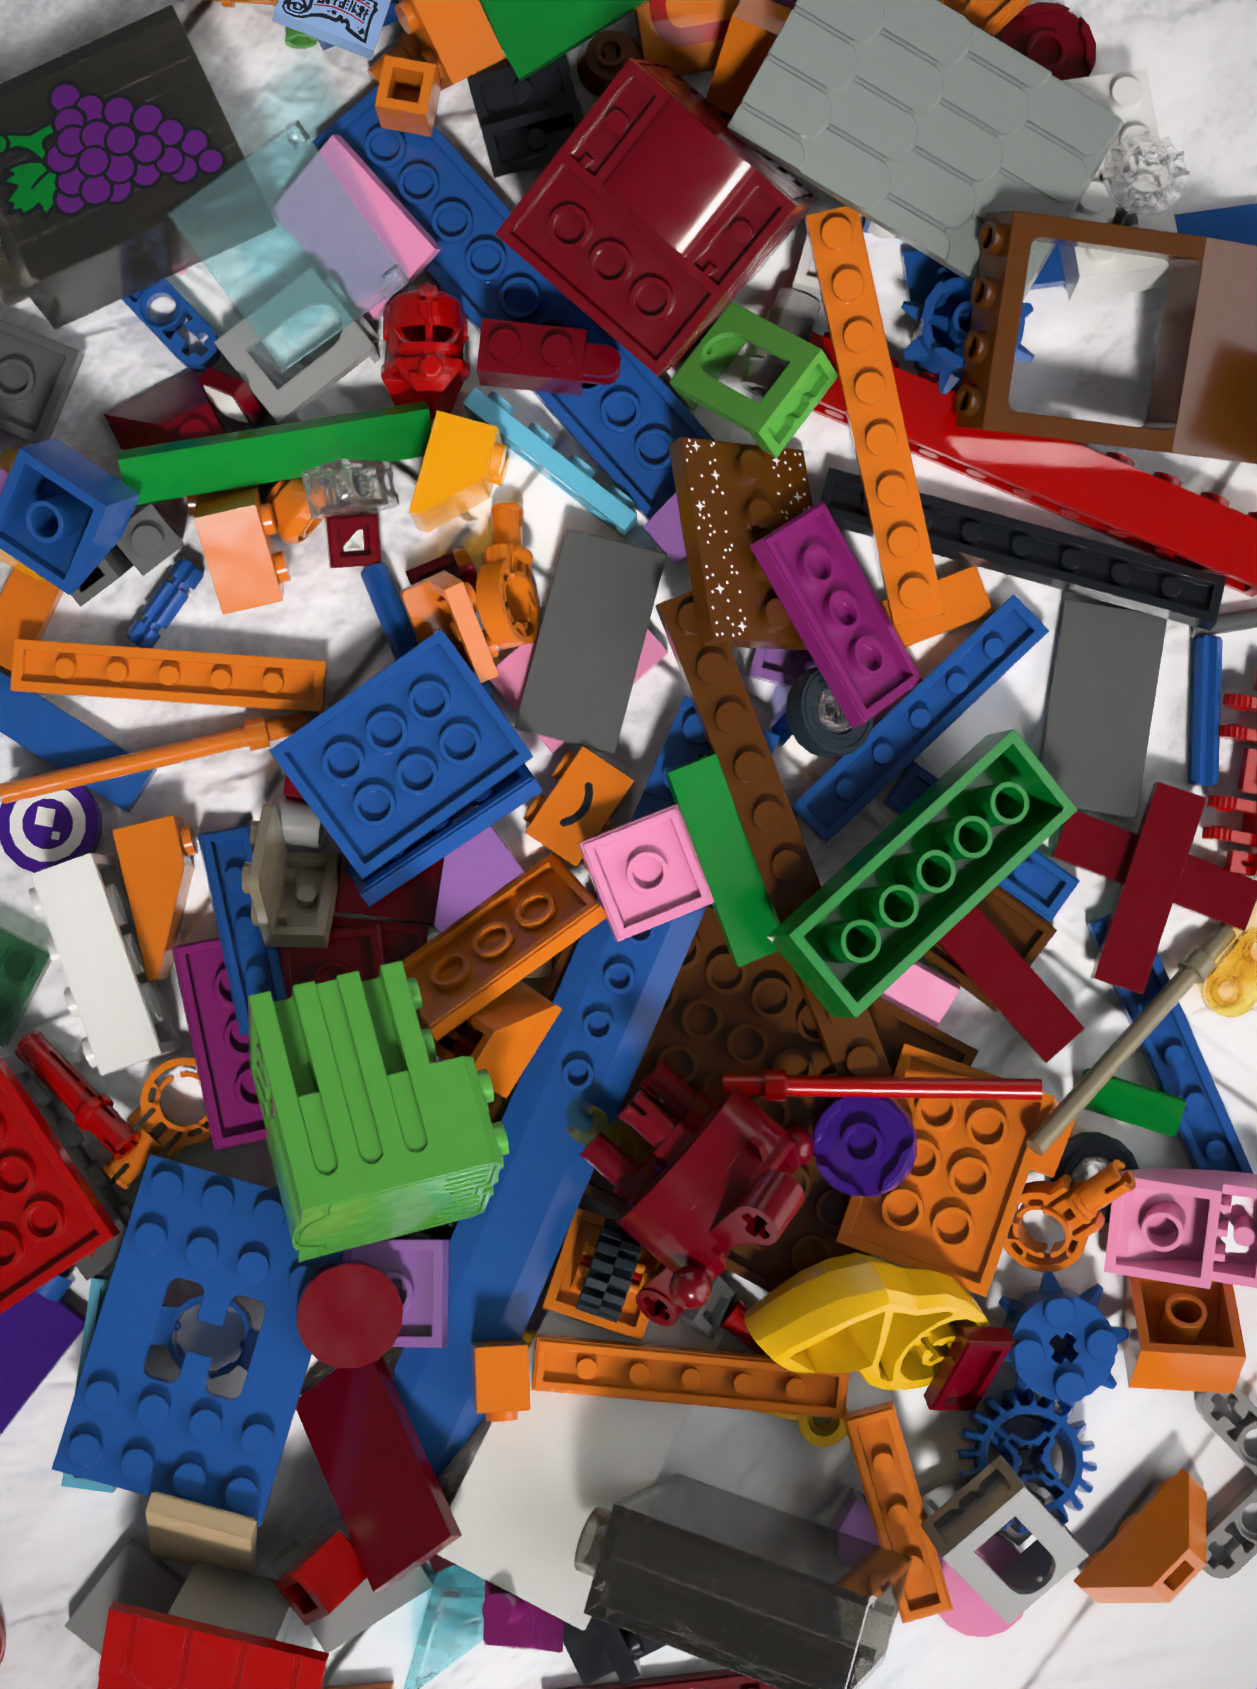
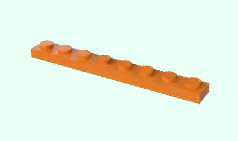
M848 206L808 214L805 216L807 233L892 626L945 614L860 216L858 212Z

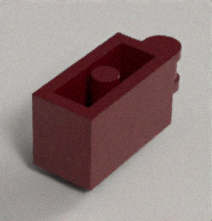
M482 319L476 371L481 386L582 396L584 383L599 385L614 383L621 373V358L618 351L611 346L587 343V329Z

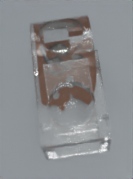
M338 459L301 472L311 518H327L336 514L374 513L400 505L398 494L394 489L393 470L390 462Z

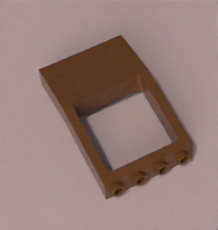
M1022 211L986 212L985 224L981 228L978 240L981 251L978 274L971 289L973 308L970 329L963 344L965 364L962 385L955 399L957 412L955 427L1257 464V246L1209 237ZM1033 241L1162 258L1169 263L1170 276L1147 419L1143 426L1135 427L1024 413L1010 408L1008 399L1030 250Z

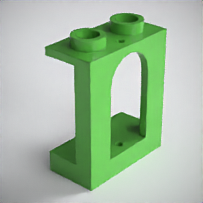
M731 301L720 317L710 326L707 334L691 355L682 362L677 373L669 383L689 409L695 411L701 405L750 433L761 450L777 458L839 376L821 348ZM747 341L789 363L759 403L718 381Z

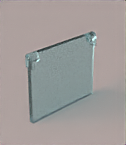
M299 120L288 123L284 129L275 134L270 140L168 213L169 217L283 372L377 304L403 289L409 282L400 266L391 258L313 145L309 134Z

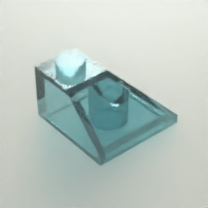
M456 1564L436 1574L403 1689H420L483 1640L484 1618L482 1615V1605L485 1595V1579Z

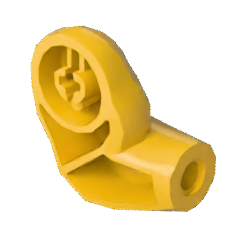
M860 1253L826 1259L798 1272L745 1312L744 1317L747 1329L755 1342L773 1361L787 1370L798 1374L857 1372L869 1385L886 1391L908 1390L928 1386L962 1326H990L976 1300L952 1276L927 1269L898 1267Z

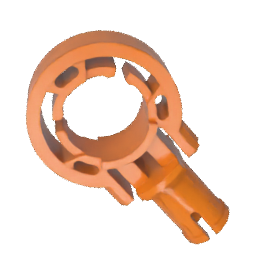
M499 503L491 508L492 545L484 549V555L482 556V563L484 565L480 568L476 580L477 605L483 626L490 639L502 649L533 643L537 638L540 627L539 601L531 577L533 554L523 546L524 509L514 503Z
M178 1056L168 1059L159 1064L147 1077L141 1091L140 1104L127 1118V1121L134 1127L150 1108H155L153 1113L136 1130L141 1135V1140L137 1141L139 1144L124 1158L116 1160L112 1157L107 1164L101 1167L112 1179L122 1166L128 1163V1167L115 1181L123 1189L127 1190L131 1182L146 1167L149 1155H158L178 1132H182V1134L165 1152V1155L171 1160L185 1146L198 1144L210 1138L209 1128L204 1125L207 1121L206 1114L198 1121L186 1124L175 1122L164 1113L160 1101L161 1093L165 1086L175 1079L173 1073L167 1076L159 1086L156 1082V1079L170 1068L181 1065L196 1067L193 1056ZM180 1071L182 1078L192 1077L199 1081L197 1072ZM156 1088L155 1100L151 1101L149 1100L150 1089ZM159 1122H163L167 1128L157 1137L152 1132V1129ZM197 1128L202 1129V1131L193 1135L188 1134V1132Z
M1114 1160L1109 1166L1086 1181H1075L1071 1187L1073 1179L1068 1174H1065L1055 1182L1033 1181L1026 1183L1019 1204L1022 1203L1017 1212L1013 1226L1011 1224L1004 1249L1017 1263L1034 1271L1057 1272L1070 1267L1082 1255L1089 1236L1104 1225L1105 1218L1099 1210L1136 1188L1133 1174L1130 1170H1127L1120 1175L1119 1171L1123 1170L1126 1165L1120 1160ZM1030 1210H1043L1044 1214L1052 1216L1062 1225L1065 1239L1055 1242L1050 1253H1046L1048 1249L1047 1243H1040L1034 1240L1025 1227H1023L1022 1219L1026 1212Z

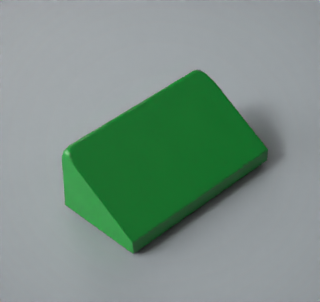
M1089 1068L1083 1070L1081 1079L1090 1070ZM1112 1076L1084 1109L1174 1137L1178 1132L1186 1102L1184 1098Z

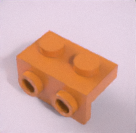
M444 570L400 591V597L419 644L442 629L481 684L499 676L493 659L498 657V650L486 630H481L475 614L479 611L476 593L469 582L463 583V581Z

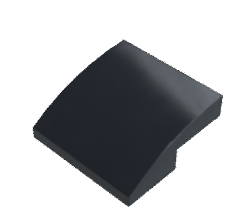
M566 54L523 81L519 80L512 66L467 78L494 179L549 164L584 118L580 101L577 100Z

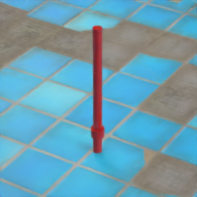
M765 1069V1075L723 1074V1094L736 1085L746 1095L765 1096V1101H786V1096L1042 1100V1079L786 1075V1070Z

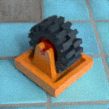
M577 1208L567 1231L542 1308L641 1342L649 1319L640 1311L636 1303V1296L661 1262L617 1224L614 1219Z

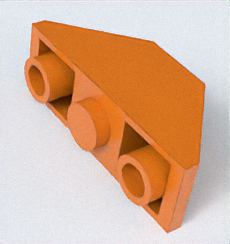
M1183 1468L1175 1476L1164 1479L1156 1488L1154 1497L1139 1513L1130 1515L1122 1522L1118 1529V1535L1103 1550L1097 1551L1087 1558L1082 1566V1572L1073 1581L1098 1603H1170L1206 1566L1207 1492Z

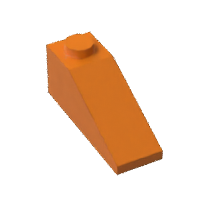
M175 815L112 830L148 982L168 979L173 960L171 947L177 944L194 872L192 855L198 854V843L192 825H185L183 818Z

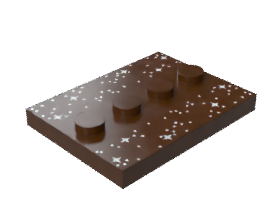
M680 437L670 443L669 451L701 646L807 650L749 546L813 506L804 451L784 448L779 456L775 458L761 450L758 445L686 437Z

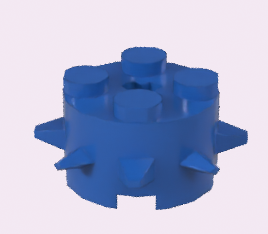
M942 267L936 270V285L925 302L904 301L901 306L905 312L916 320L911 344L901 354L904 360L914 362L917 371L938 376L939 392L946 395L950 390L958 391L962 385L965 364L963 344L968 334L964 330L969 332L973 308L971 289L973 284L963 277H955L946 268ZM1023 302L1014 361L1032 362L1035 356L1020 343L1023 337L1025 319L1034 311L1031 303Z
M1043 1272L1039 1291L1027 1292L1019 1300L1005 1296L1000 1298L998 1303L1007 1315L1002 1328H1008L1014 1340V1344L1004 1361H1007L1018 1374L1014 1392L1017 1394L1019 1401L1025 1398L1028 1390H1032L1050 1400H1056L1060 1409L1064 1406H1071L1073 1413L1075 1402L1091 1395L1100 1386L1112 1390L1116 1387L1117 1382L1110 1372L1115 1363V1355L1118 1351L1117 1345L1129 1338V1330L1110 1325L1105 1316L1097 1309L1103 1292L1101 1285L1097 1283L1079 1295L1067 1288L1060 1287L1053 1272ZM1055 1335H1059L1067 1342L1061 1351L1056 1349L1054 1352V1348L1049 1344Z

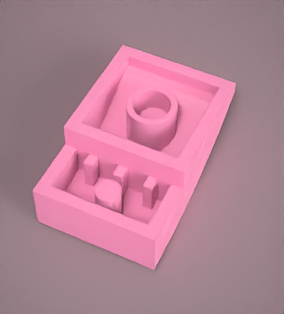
M1175 1168L1130 1170L1135 1178L1136 1188L1114 1200L1111 1204L1104 1272L1210 1289L1211 1281L1257 1288V1174ZM1127 1170L1119 1171V1174L1122 1175Z

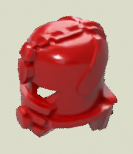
M425 282L423 285L418 284L416 290H409L396 295L383 311V340H386L387 362L381 366V378L394 406L426 401L430 412V423L432 424L437 410L451 414L463 383L470 376V365L465 361L464 342L468 341L467 320L460 302L453 295L437 290L436 285Z

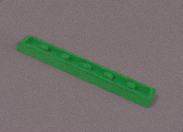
M426 401L121 450L116 451L121 481L140 493L136 505L424 457L431 434L430 412Z

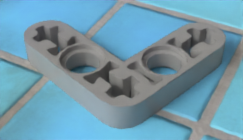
M1235 1387L1233 1394L1218 1393L1224 1398L1230 1394L1232 1395L1227 1400V1404L1242 1418L1236 1425L1219 1411L1214 1412L1212 1415L1210 1414L1215 1408L1211 1398L1217 1393L1196 1392L1195 1406L1200 1417L1256 1476L1206 1524V1566L1202 1570L1211 1577L1218 1579L1230 1578L1235 1575L1257 1554V1529H1247L1242 1522L1244 1509L1251 1503H1257V1456L1248 1455L1243 1445L1247 1433L1257 1429V1407L1237 1387ZM1232 1429L1230 1435H1228L1227 1431ZM1230 1523L1247 1539L1243 1545L1226 1529ZM1214 1541L1220 1546L1225 1545L1224 1551L1228 1557L1223 1562L1216 1558L1209 1560L1212 1554L1207 1548Z

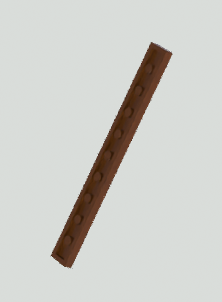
M690 591L661 602L655 607L711 753H715L718 757L777 926H779L821 887L731 647L701 646L693 594ZM795 972L834 1076H893L868 1008L857 1018L832 1017Z

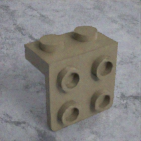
M263 804L260 821H253L251 825L252 861L245 862L242 869L244 894H250L252 898V923L254 926H260L265 947L328 948L341 872L339 853L288 852L276 805Z

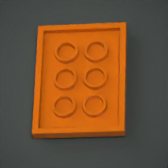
M905 1043L893 1077L1002 1078ZM1042 1092V1100L890 1098L896 1101L911 1118L917 1133V1157L910 1174L894 1190L877 1197L851 1196L836 1242L903 1267L927 1269L952 1276L963 1289L987 1297L1036 1154L1028 1147L1026 1140L1049 1116L1055 1096Z

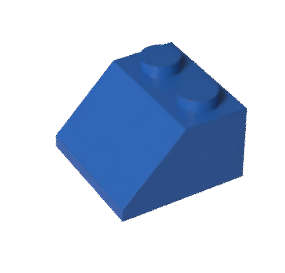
M56 437L21 447L0 496V549L70 595L80 587L122 538L140 493Z

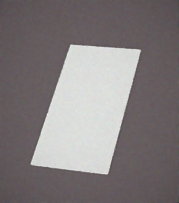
M547 1311L536 1335L547 1334L717 1350L726 1330L720 1326L714 1339L711 1340L696 1333L681 1317L671 1326H661L649 1319L643 1339L640 1342ZM535 1335L528 1349L531 1410L518 1411L517 1420L491 1423L450 1505L451 1512L462 1536L438 1552L437 1555L584 1631L690 1405L531 1390L536 1344Z

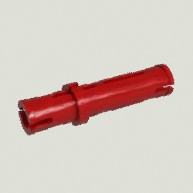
M33 1031L22 1038L16 1047L18 1049L14 1050V1054L75 1116V1124L81 1130H88L111 1153L114 1159L119 1160L130 1154L139 1144L137 1141L141 1140V1135L113 1108V1100L105 1093L99 1094L65 1057L51 1045L40 1031Z

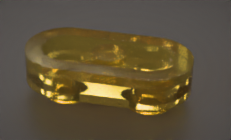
M1257 926L1250 927L1239 934L1216 962L1214 971L1201 984L1203 1003L1207 1009L1218 1016L1230 1018L1242 1016L1250 1011L1257 1002V961L1251 955L1252 946L1257 943ZM1227 981L1233 986L1234 993L1229 1000L1224 1001L1219 995V987Z

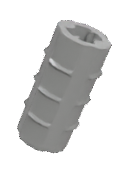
M780 288L772 309L768 310L769 316L767 320L807 341L809 334L813 333L812 327L821 308L820 303L805 293L791 288ZM756 346L752 356L749 357L750 362L741 381L742 387L754 395L764 397L789 363Z

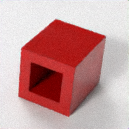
M338 1530L313 1544L273 1584L306 1626L329 1615L367 1576L352 1541L346 1538L341 1530Z

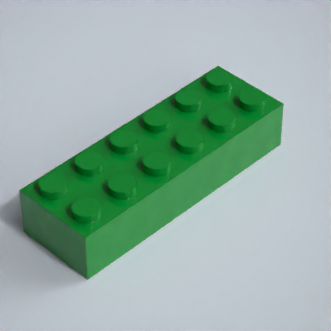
M1015 729L986 735L776 927L767 938L832 1017L857 1018L1077 811V808Z

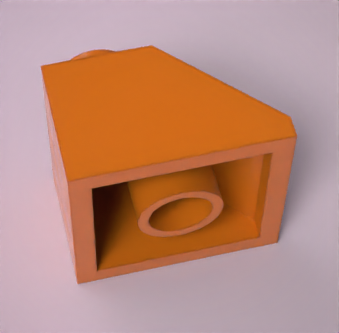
M1126 1275L1123 1328L1129 1330V1338L1124 1340L1122 1345L1128 1387L1233 1394L1247 1358L1233 1284L1211 1281L1210 1289Z

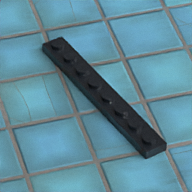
M829 467L820 502L823 501L838 528L873 537L860 476ZM919 492L932 554L1209 631L1217 623L1227 577Z

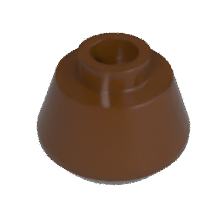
M616 30L602 31L587 40L577 57V73L584 88L599 98L629 58L644 60L640 45L632 37Z

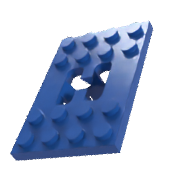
M150 1154L52 1470L150 1496L151 1492H161L255 1518L257 1526L261 1527L312 1356L311 1352L303 1345L296 1325L297 1299L305 1282L321 1267L332 1263H339L342 1251L298 1262L296 1250L292 1246L279 1190ZM175 1278L193 1281L203 1287V1295L188 1299L181 1306L164 1305L169 1286ZM243 1295L260 1300L265 1305V1315L260 1330L253 1326L250 1313L239 1300L234 1298L235 1296ZM200 1302L197 1320L222 1326L227 1308L232 1306L242 1318L246 1331L245 1340H242L239 1345L242 1351L238 1359L218 1370H209L212 1358L203 1353L186 1351L185 1355L176 1339L177 1331L182 1326L180 1319L184 1312ZM152 1344L168 1346L171 1358L181 1369L176 1380L168 1381L148 1374L146 1371V1361ZM238 1365L247 1371L242 1392L236 1398L218 1395L208 1389V1379L229 1374Z

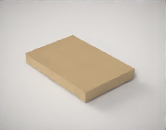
M151 1492L145 1510L151 1555L189 1566H194L196 1561L254 1574L257 1566V1521H255V1518L161 1492Z

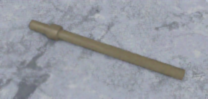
M1224 923L1219 924L1199 948H1191L1178 962L1179 970L1026 1140V1144L1033 1152L1042 1156L1195 983L1202 984L1215 970V960L1236 938V933L1230 926Z

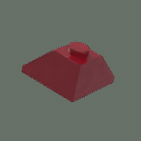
M195 369L104 414L121 450L227 433L213 403L198 382L199 376Z

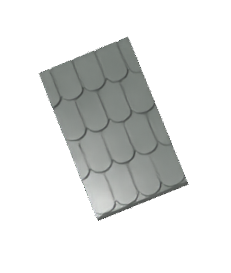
M797 0L794 9L789 14L769 50L767 58L764 59L744 95L742 103L738 106L727 126L730 134L973 284L978 274L981 253L978 240L981 228L985 224L986 212L1022 211L1071 218L1122 128V120L1113 115L1108 108L1056 78L1048 69L971 24L965 16L938 0ZM1033 241L1023 301L1056 244Z

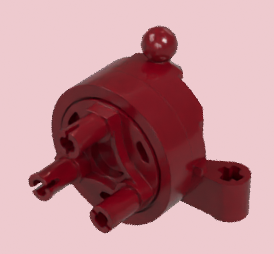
M661 1061L644 1079L640 1087L645 1089L675 1116L672 1120L654 1104L642 1090L630 1101L642 1115L630 1104L625 1106L618 1115L621 1120H624L654 1147L652 1153L644 1161L639 1159L635 1162L600 1130L581 1151L579 1156L584 1158L615 1186L613 1191L626 1202L615 1222L661 1262L638 1292L636 1303L640 1311L652 1322L661 1326H671L676 1323L685 1309L700 1308L708 1302L713 1290L712 1281L728 1267L726 1258L730 1254L729 1248H736L741 1243H757L766 1246L776 1243L805 1202V1193L801 1185L790 1175L810 1161L815 1145L809 1131L800 1126L783 1128L736 1085L728 1089L716 1101H712L701 1090L697 1093L694 1092Z

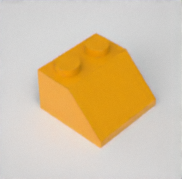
M437 410L409 513L419 531L429 533L489 499L494 484L503 485L510 456L506 455L507 445L502 444L498 427Z

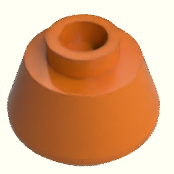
M302 477L294 478L291 481L288 479L279 481L266 498V502L271 504L277 532L285 543H301L322 522L333 503L329 487Z

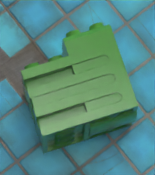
M402 961L380 965L378 977L362 982L359 971L337 975L335 980L315 984V981L293 985L292 996L280 1001L273 1002L271 991L248 996L249 1065L266 1129V1141L292 1246L296 1250L298 1262L471 1218L485 1212L490 1196L494 1195L493 1186L499 1181V1171L504 1168L503 1155L509 1154V1144L503 1123L501 1121L491 1123L488 1103L494 1101V1091L487 1069L477 1071L473 1057L461 1056L431 1064V1061L436 1060V1049L430 1029H420L417 1010L422 1009V999L419 986L415 977L406 978Z

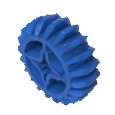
M1013 1389L1003 1390L1001 1396L1002 1405L993 1396L985 1398L983 1404L988 1416L976 1409L971 1410L968 1414L970 1421L978 1428L977 1431L970 1428H960L958 1436L962 1440L971 1444L970 1449L962 1448L954 1451L955 1458L969 1460V1469L957 1471V1479H973L988 1466L987 1453L990 1440L993 1442L992 1447L1011 1465L1016 1473L1019 1472L1020 1469L1018 1467L1022 1463V1459L1017 1452L1031 1450L1032 1454L1028 1461L1034 1468L1020 1470L1018 1476L1024 1483L1028 1480L1038 1488L1044 1487L1051 1494L1041 1503L1062 1525H1065L1069 1522L1064 1505L1073 1511H1081L1084 1504L1075 1494V1491L1091 1493L1094 1488L1090 1481L1082 1478L1083 1472H1094L1098 1467L1097 1463L1093 1461L1083 1460V1452L1091 1451L1095 1448L1094 1441L1079 1442L1077 1437L1078 1434L1086 1429V1423L1080 1420L1068 1424L1067 1420L1072 1414L1071 1406H1064L1062 1409L1059 1407L1053 1412L1055 1400L1042 1396L1037 1404L1036 1393L1032 1390H1028L1025 1398L1019 1401ZM1014 1416L1029 1417L1043 1424L1038 1432H1032L1025 1440L1019 1438L1014 1433H1006L1000 1427L1003 1422ZM1056 1440L1060 1446L1063 1458L1060 1480L1058 1479L1060 1474L1053 1468L1050 1461V1451ZM1014 1517L1016 1532L1027 1534L1029 1530ZM1013 1518L1001 1529H1007V1527L1011 1524Z

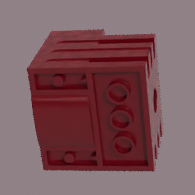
M629 58L495 235L656 376H660L664 371L666 372L671 367L673 368L678 362L681 363L714 321L719 318L747 282L756 276L816 203L818 198L782 165L730 134L727 126L731 120L663 61Z

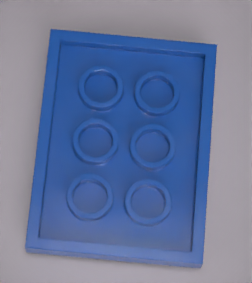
M442 629L269 750L363 880L533 758L532 753Z

